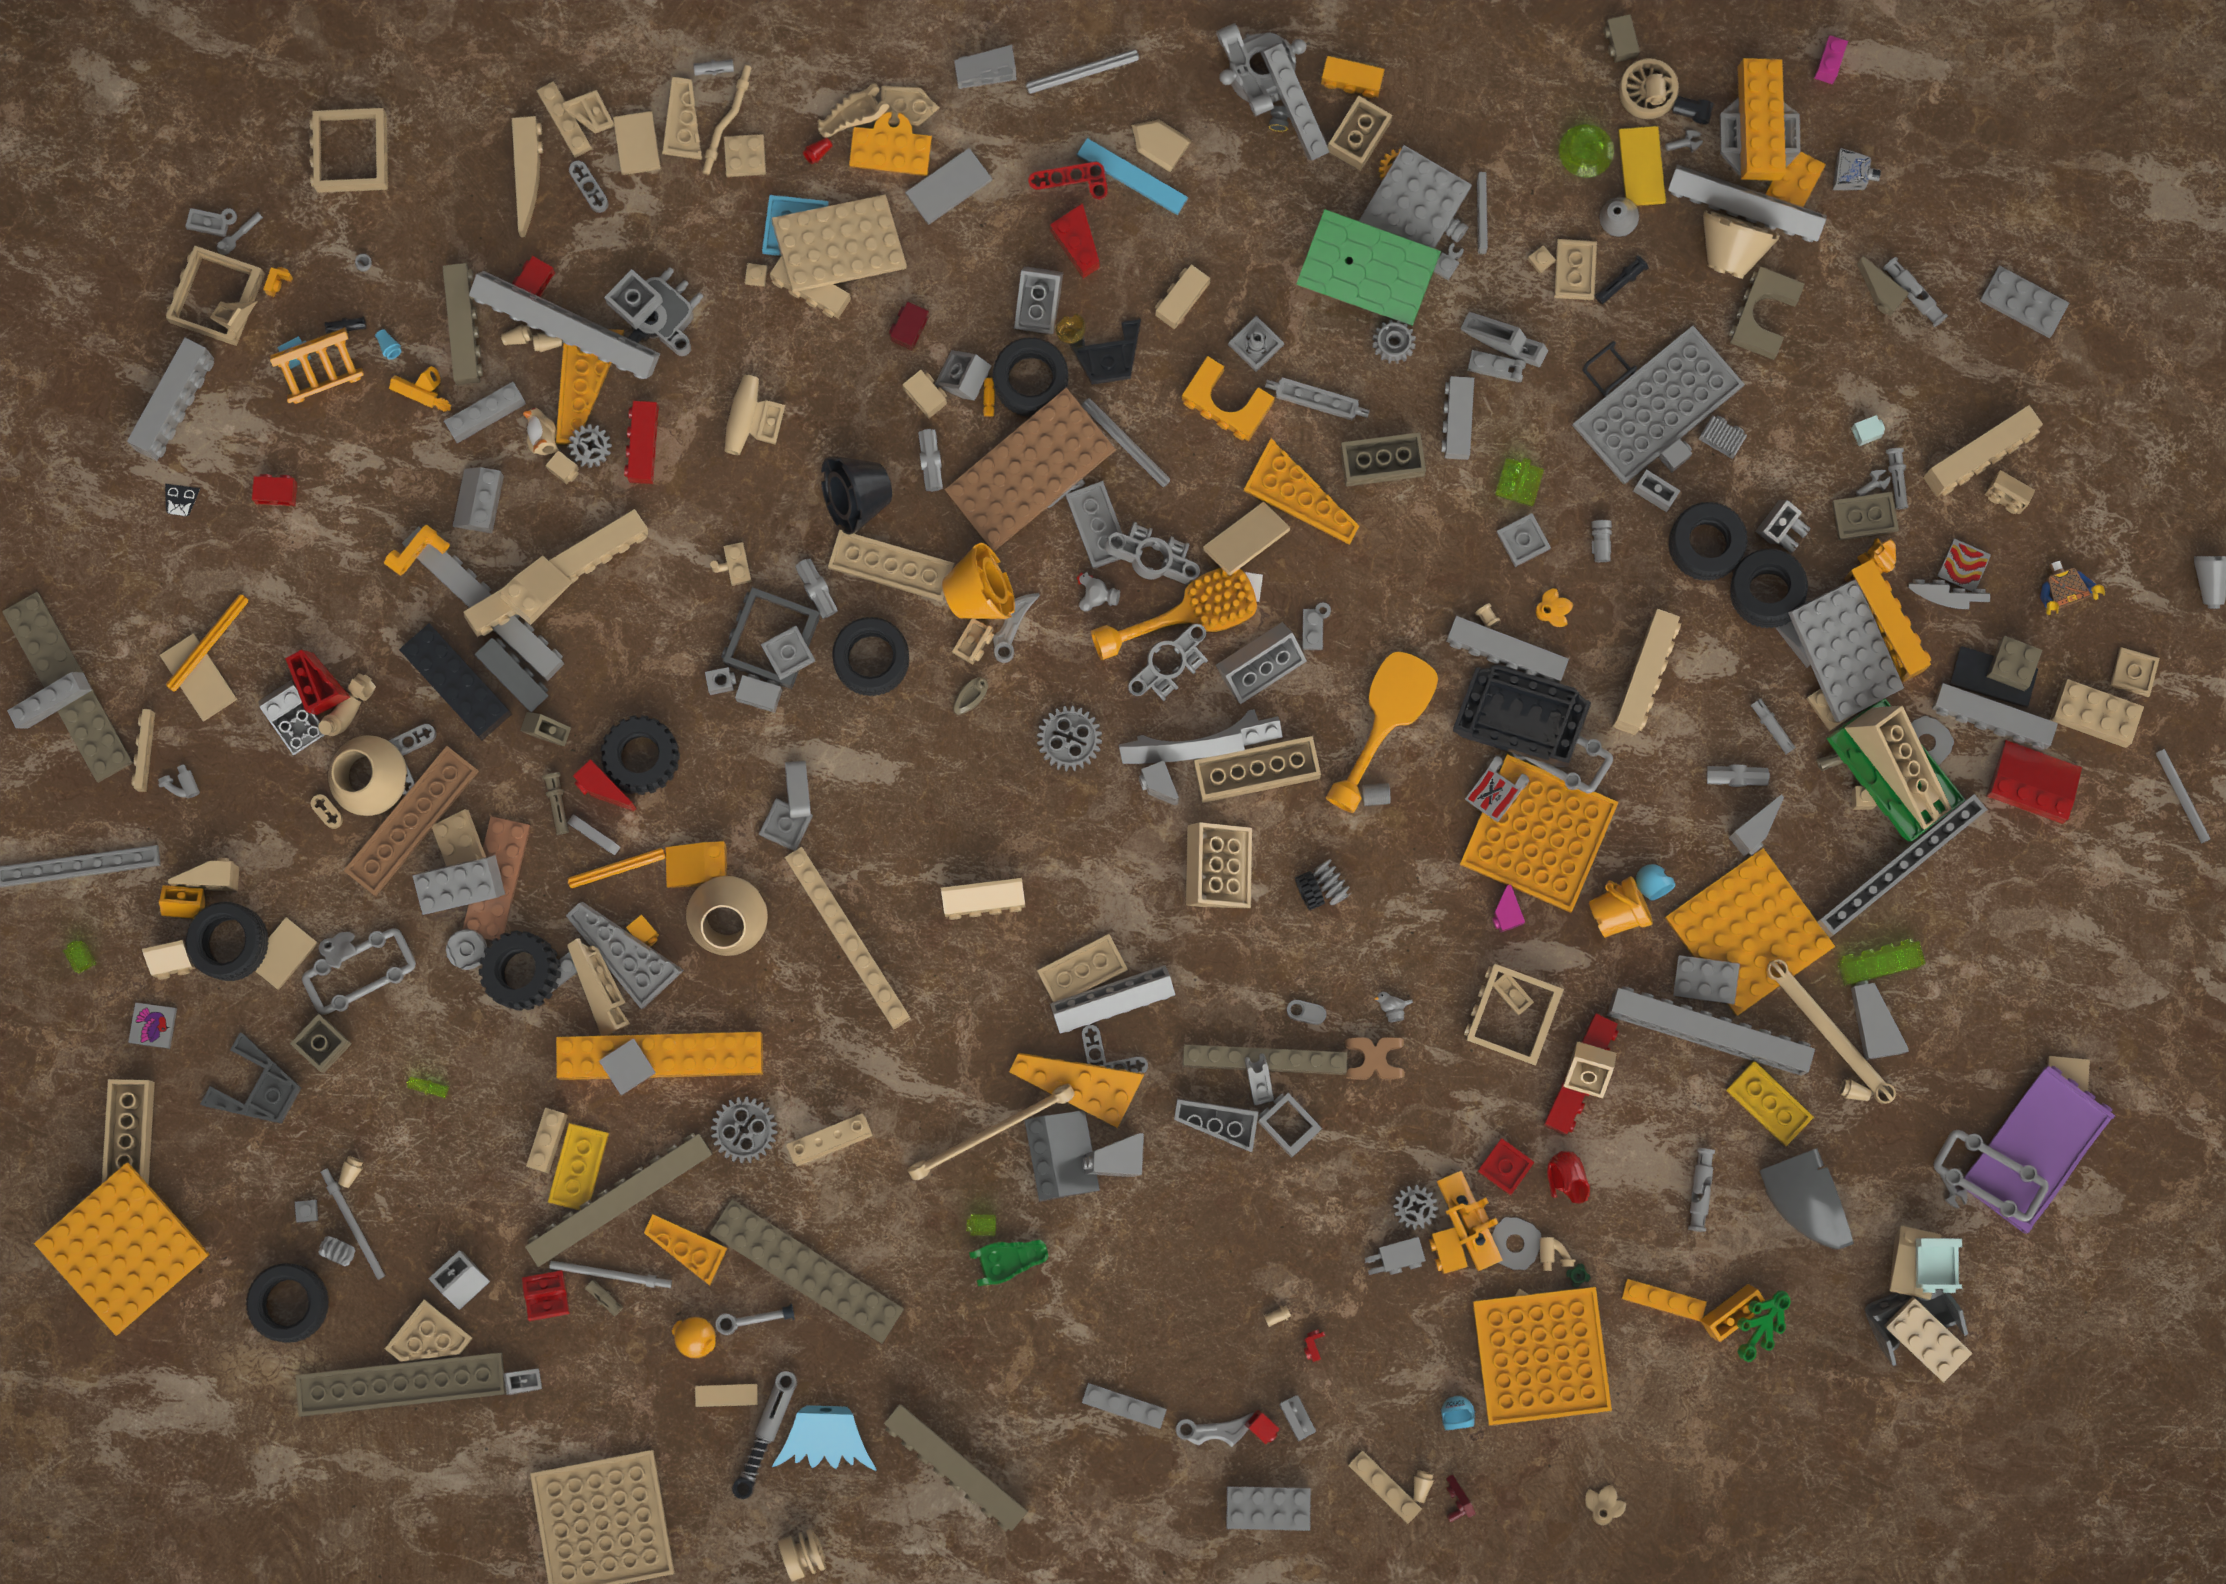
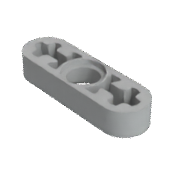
M574 161L569 167L571 177L591 208L598 213L604 212L608 208V200L587 166L582 161ZM576 167L582 169L583 179H581L578 173H575ZM592 182L594 184L593 190L585 191L583 189L584 184ZM595 194L602 201L603 205L600 207L598 204L595 205L596 201L593 197Z
M574 814L567 822L614 856L621 848Z

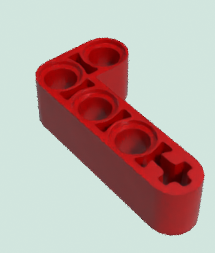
M1099 162L1037 171L1032 173L1028 179L1029 185L1035 190L1088 182L1093 198L1102 200L1108 194L1105 169ZM1093 166L1101 168V174L1097 177L1092 176L1090 173ZM1074 169H1079L1082 172V176L1078 180H1074L1071 177V172ZM1056 172L1062 174V181L1060 183L1052 181V175ZM1048 173L1050 185H1047L1046 181L1040 182L1038 187L1035 183H1032L1036 179L1035 176L1044 179L1046 178L1045 174ZM1097 185H1101L1105 189L1102 196L1094 194V188Z

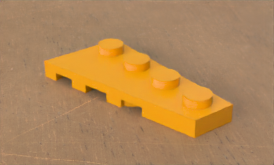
M653 1214L644 1231V1234L709 1286L711 1285L727 1251L726 1247Z

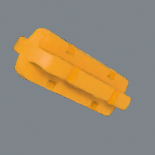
M985 378V407H983V414L986 417L994 416L993 378Z

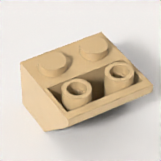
M2000 470L1994 477L1985 495L1988 496L1991 502L1995 504L2000 503L2005 506L2006 510L2010 513L2020 514L2029 505L2035 490Z

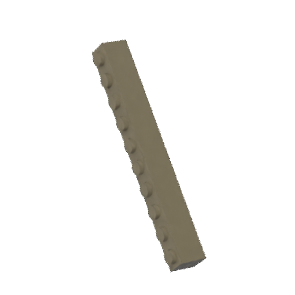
M690 1134L683 1139L685 1143L681 1146L673 1145L666 1150L667 1155L662 1158L659 1155L649 1161L651 1165L645 1169L642 1166L632 1172L633 1177L627 1181L625 1178H622L614 1184L616 1188L610 1192L608 1189H605L597 1195L599 1199L593 1203L588 1200L579 1206L581 1210L576 1214L571 1211L562 1217L564 1221L559 1225H556L554 1222L545 1228L546 1233L539 1237L536 1234L528 1239L529 1244L525 1248L538 1267L711 1156L713 1153L700 1134Z

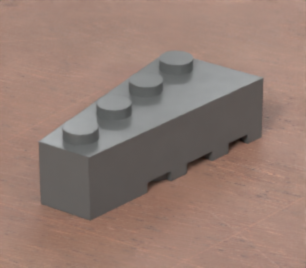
M491 638L474 656L481 660L484 666L511 691L529 712H532L548 697L546 693L548 689L541 682L537 684L532 679L534 675L527 667L522 669L518 665L520 660L513 653L509 655L504 650L506 646L500 639L494 640Z

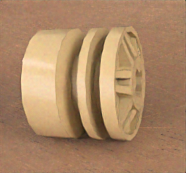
M812 1528L807 1530L808 1540L805 1539L803 1532L799 1533L800 1543L796 1544L792 1536L778 1540L780 1552L791 1581L805 1577L804 1567L806 1566L809 1567L812 1574L816 1573L814 1563H817L820 1571L826 1569L825 1554L821 1542Z

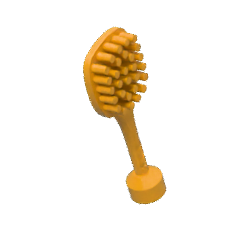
M1222 568L1215 569L1192 581L1184 591L1182 602L1168 612L1120 631L1108 625L1091 630L1092 640L1100 659L1105 660L1118 655L1122 642L1170 625L1191 623L1202 625L1206 632L1226 630L1246 622L1255 614L1257 609L1256 596L1250 580L1242 569H1238L1230 576Z
M1394 652L1381 664L1369 692V706L1375 715L1370 736L1347 780L1333 783L1326 799L1333 805L1350 813L1355 812L1362 799L1357 785L1381 742L1394 727L1413 723L1428 706L1437 687L1438 675L1425 661L1408 653Z

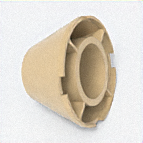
M370 735L359 736L343 744L333 756L328 772L329 787L335 800L347 811L364 816L378 815L394 806L402 796L405 789L407 767L400 751L388 740ZM367 756L372 764L371 780L365 788L355 791L349 781L350 768L356 760Z
M733 876L715 877L701 884L692 894L686 911L687 926L694 940L707 951L724 956L741 954L755 946L765 932L768 919L767 906L759 891L749 882ZM718 907L731 908L741 916L744 927L732 935L719 934L709 925L707 914Z

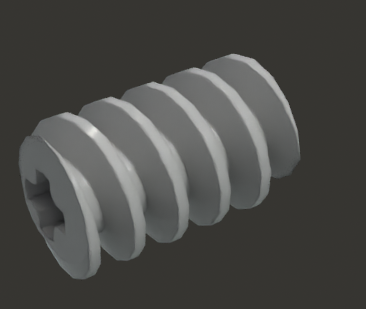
M1329 859L1313 870L1315 871L1313 875L1314 878L1319 877L1317 880L1318 885L1324 884L1321 891H1328L1325 895L1326 899L1332 898L1330 905H1335L1352 893H1346L1350 888L1349 886L1342 887L1345 882L1344 879L1337 880L1341 874L1340 872L1333 874L1336 866L1329 867L1328 865L1332 861Z

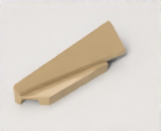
M577 938L569 943L567 947L601 1036H608L630 1024L619 1006L625 1004V1001L599 949L594 946L588 947L581 943V939Z

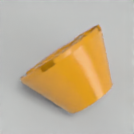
M984 543L976 544L946 575L942 581L944 596L950 609L958 618L1008 619L1015 612L1012 586L1007 573H1002L997 564L1000 562L999 558Z

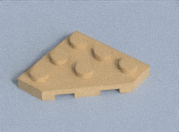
M423 1300L385 1349L399 1361L404 1362L459 1355L473 1338L429 1302Z

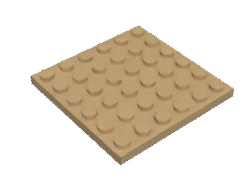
M654 1450L530 1474L549 1584H625L675 1574Z

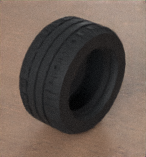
M1020 338L1011 342L1002 349L995 360L993 383L996 395L1001 403L1018 415L1021 414V416L1032 417L1068 386V367L1063 354L1052 343L1050 344V342L1044 339L1041 340V338ZM1033 358L1041 360L1052 371V382L1044 392L1028 396L1020 394L1013 389L1008 379L1014 365L1023 359Z
M863 617L849 623L836 637L832 651L833 665L839 679L851 691L860 695L863 694V696H879L890 692V690H893L901 683L909 667V650L903 634L891 622L882 618L879 619L878 617ZM872 636L881 638L890 645L893 650V658L886 671L880 675L868 677L860 675L853 670L849 664V655L856 642L862 638Z
M225 901L210 904L195 915L189 924L190 927L187 929L186 950L192 964L203 974L219 980L235 981L248 977L249 974H252L253 971L260 967L267 954L269 938L267 937L268 932L263 920L251 909L240 904ZM236 920L244 929V948L239 956L232 961L219 963L210 952V936L214 929L222 922Z
M283 1263L270 1266L268 1269L266 1268L251 1283L246 1297L247 1315L251 1321L250 1323L257 1329L256 1331L264 1337L278 1342H297L310 1337L322 1326L321 1324L326 1318V1313H328L329 1297L326 1286H324L323 1281L315 1272L301 1265ZM294 1280L300 1283L307 1292L309 1300L308 1309L303 1318L296 1324L281 1326L274 1322L268 1314L266 1306L267 1297L272 1288L278 1283Z

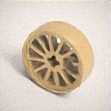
M1643 59L1633 63L1626 69L1619 84V96L1622 105L1630 114L1641 119H1655L1666 114L1675 104L1679 92L1678 79L1674 71L1666 63L1656 59ZM1643 69H1650L1649 75H1652L1653 70H1656L1662 76H1665L1663 77L1665 79V86L1669 88L1666 91V97H1670L1668 101L1664 100L1663 106L1657 107V105H1652L1653 109L1647 108L1648 101L1646 99L1645 87L1647 78ZM1638 71L1642 81L1639 80L1635 75H1633V73ZM1631 79L1637 85L1628 84L1627 80ZM1627 89L1635 90L1637 92L1629 94L1627 92ZM1640 96L1636 102L1631 100V98ZM1643 99L1645 100L1644 108L1638 106Z

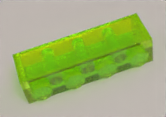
M1913 939L1902 941L1900 946L1894 947L1893 944L1882 946L1880 951L1874 952V949L1862 951L1860 956L1855 957L1854 954L1843 956V960L1838 962L1844 986L1924 966L1926 962L1920 941L1913 942Z

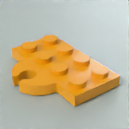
M887 112L880 116L875 122L873 129L854 127L850 167L928 176L932 136L913 134L912 126L903 114H898L900 123L897 127L889 125L892 112Z

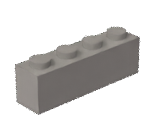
M1450 376L1449 382L1445 383V394H1448V402L1444 401V413L1447 414V421H1443L1442 432L1446 433V440H1442L1441 452H1445V458L1469 459L1474 378Z
M511 382L446 419L444 422L455 441L459 443L524 406L526 403L514 382Z
M70 672L7 711L15 728L28 729L92 691L84 673Z

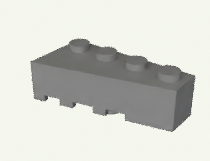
M1177 1098L1174 1120L1249 1152L1253 1151L1258 1111Z

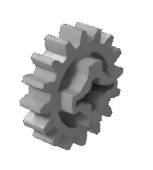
M588 424L585 429L582 425L579 427L580 432L574 430L573 434L575 437L570 436L568 439L572 444H569L567 448L573 450L569 455H575L574 462L580 460L581 467L585 463L588 464V468H591L593 463L598 467L600 461H606L604 455H610V452L607 450L612 447V444H607L610 436L604 437L606 431L599 432V426L592 429L591 424ZM590 433L588 438H580L581 435ZM597 438L601 440L602 445L599 444ZM591 442L593 448L588 450V446L585 444ZM577 447L580 448L582 455L578 452ZM592 454H599L597 458L589 459Z
M1416 1185L1414 1190H1412L1408 1186L1407 1193L1401 1190L1400 1194L1402 1197L1395 1198L1399 1203L1393 1205V1208L1398 1209V1212L1394 1215L1401 1217L1398 1221L1399 1223L1406 1222L1405 1228L1412 1225L1413 1230H1416L1417 1225H1419L1421 1229H1424L1425 1222L1430 1225V1218H1436L1433 1211L1438 1210V1207L1433 1206V1204L1437 1202V1199L1430 1198L1433 1194L1432 1192L1425 1193L1426 1187L1419 1190L1418 1185ZM1415 1194L1423 1196L1426 1200L1418 1199ZM1408 1197L1409 1203L1407 1207L1402 1208L1404 1199ZM1413 1202H1415L1416 1205L1424 1204V1206H1422L1418 1210L1419 1213H1416L1415 1210L1407 1211L1413 1206ZM1429 1207L1428 1215L1424 1219L1423 1211ZM1405 1215L1413 1216L1416 1221L1409 1220Z

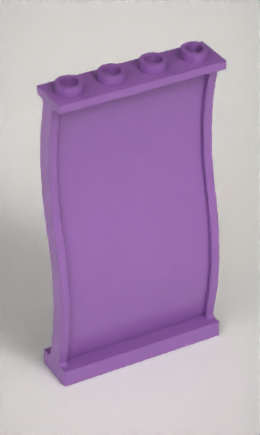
M2055 1066L2043 1068V1071L2032 1083L1988 1144L1989 1147L2022 1166H2033L2037 1170V1175L2047 1180L2049 1185L2048 1191L2033 1218L2027 1222L2020 1221L2013 1216L2006 1218L2001 1215L1998 1207L1968 1191L2024 1234L2030 1232L2035 1222L2057 1195L2087 1150L2110 1120L2115 1117L2108 1105L2104 1103L2100 1105L2094 1100L2096 1097L2086 1090L2085 1092L2080 1090L2077 1082L2071 1078H2068V1080L2061 1075L2062 1072ZM1985 1153L1980 1155L1963 1177L2003 1202L2007 1200L2013 1201L2017 1205V1210L2024 1214L2040 1188V1185L2033 1181L2024 1182L2021 1180L2018 1172Z

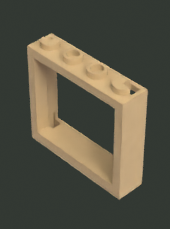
M384 108L313 111V118H310V129L313 130V137H310V147L313 148V155L310 156L313 174L310 176L311 186H314L317 193L388 190L387 114ZM376 119L377 178L321 181L320 121Z
M194 246L191 254H188L186 269H183L180 274V284L174 289L172 304L167 307L166 319L171 324L237 346L247 318L237 334L229 329L227 334L180 319V313L202 259L250 275L240 302L255 301L265 273L259 267Z
M1494 963L1493 967L1489 966L1485 978H1488L1486 986L1482 985L1478 994V997H1481L1479 1005L1475 1004L1471 1013V1016H1474L1472 1024L1468 1023L1464 1032V1035L1467 1036L1466 1040L1536 1066L1564 989ZM1498 972L1553 991L1529 1056L1475 1037Z

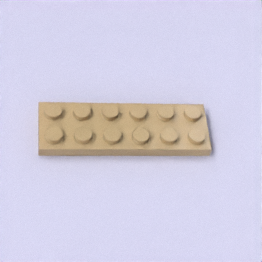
M839 530L828 565V569L941 602H943L945 597L942 581L954 568L953 562L857 534L848 535L843 533L842 530Z

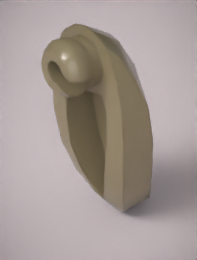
M981 677L975 678L961 688L953 705V712L956 715L967 713L980 704L988 689L986 679Z

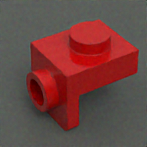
M1319 1330L1307 1333L1308 1338L1304 1339L1306 1347L1303 1348L1307 1360L1311 1359L1312 1363L1321 1360L1314 1340L1325 1336L1324 1332L1319 1333Z

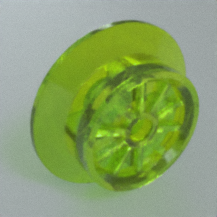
M1589 124L1578 125L1568 130L1562 137L1559 145V156L1563 166L1570 173L1584 178L1595 177L1603 173L1610 166L1614 155V147L1609 135L1601 128Z

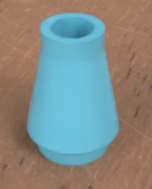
M385 329L378 331L375 337L379 342L383 356L388 359H394L401 353L400 344Z

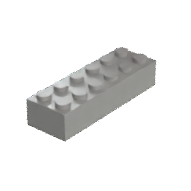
M184 338L127 440L137 452L155 461H158L159 457L161 458L164 455L166 444L169 440L173 439L176 433V426L183 421L186 408L193 403L196 390L202 387L206 372L210 371L214 365V357L205 347L187 338Z

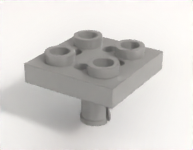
M1256 316L1228 345L1257 372L1284 346V342Z

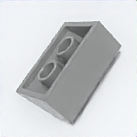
M482 467L464 469L453 527L493 533L504 479L501 471Z

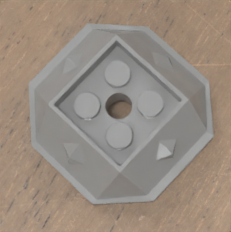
M1737 98L1720 114V154L1738 175H1741V127L1739 98ZM1784 102L1785 159L1787 167L1800 153V114L1794 109L1792 110Z

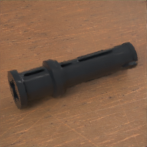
M1637 255L1630 265L1624 266L1621 274L1599 293L1595 294L1596 300L1603 305L1629 281L1634 282L1641 272L1647 271L1649 267L1644 259Z

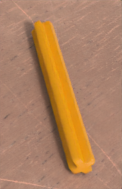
M659 848L569 877V887H579L665 859L664 850Z

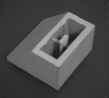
M460 1250L429 1278L436 1288L459 1310L490 1283L469 1257Z

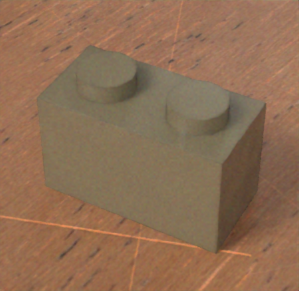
M1631 15L1608 19L1603 30L1605 38L1609 39L1608 51L1610 57L1613 56L1614 62L1637 58L1640 50Z

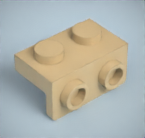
M971 619L952 653L972 665L975 661L979 662L984 654L983 647L985 644L989 645L994 637L992 633L993 627L990 625L986 626L976 619Z

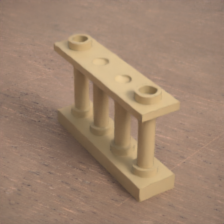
M862 1113L788 1143L786 1146L793 1163L799 1167L873 1135L866 1117Z

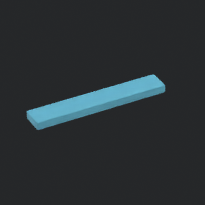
M1088 138L1077 153V157L1088 163H1101L1106 174L1176 215L1179 214L1188 199L1187 196Z

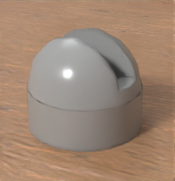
M366 254L358 255L355 259L357 269L360 271L369 270L371 258Z

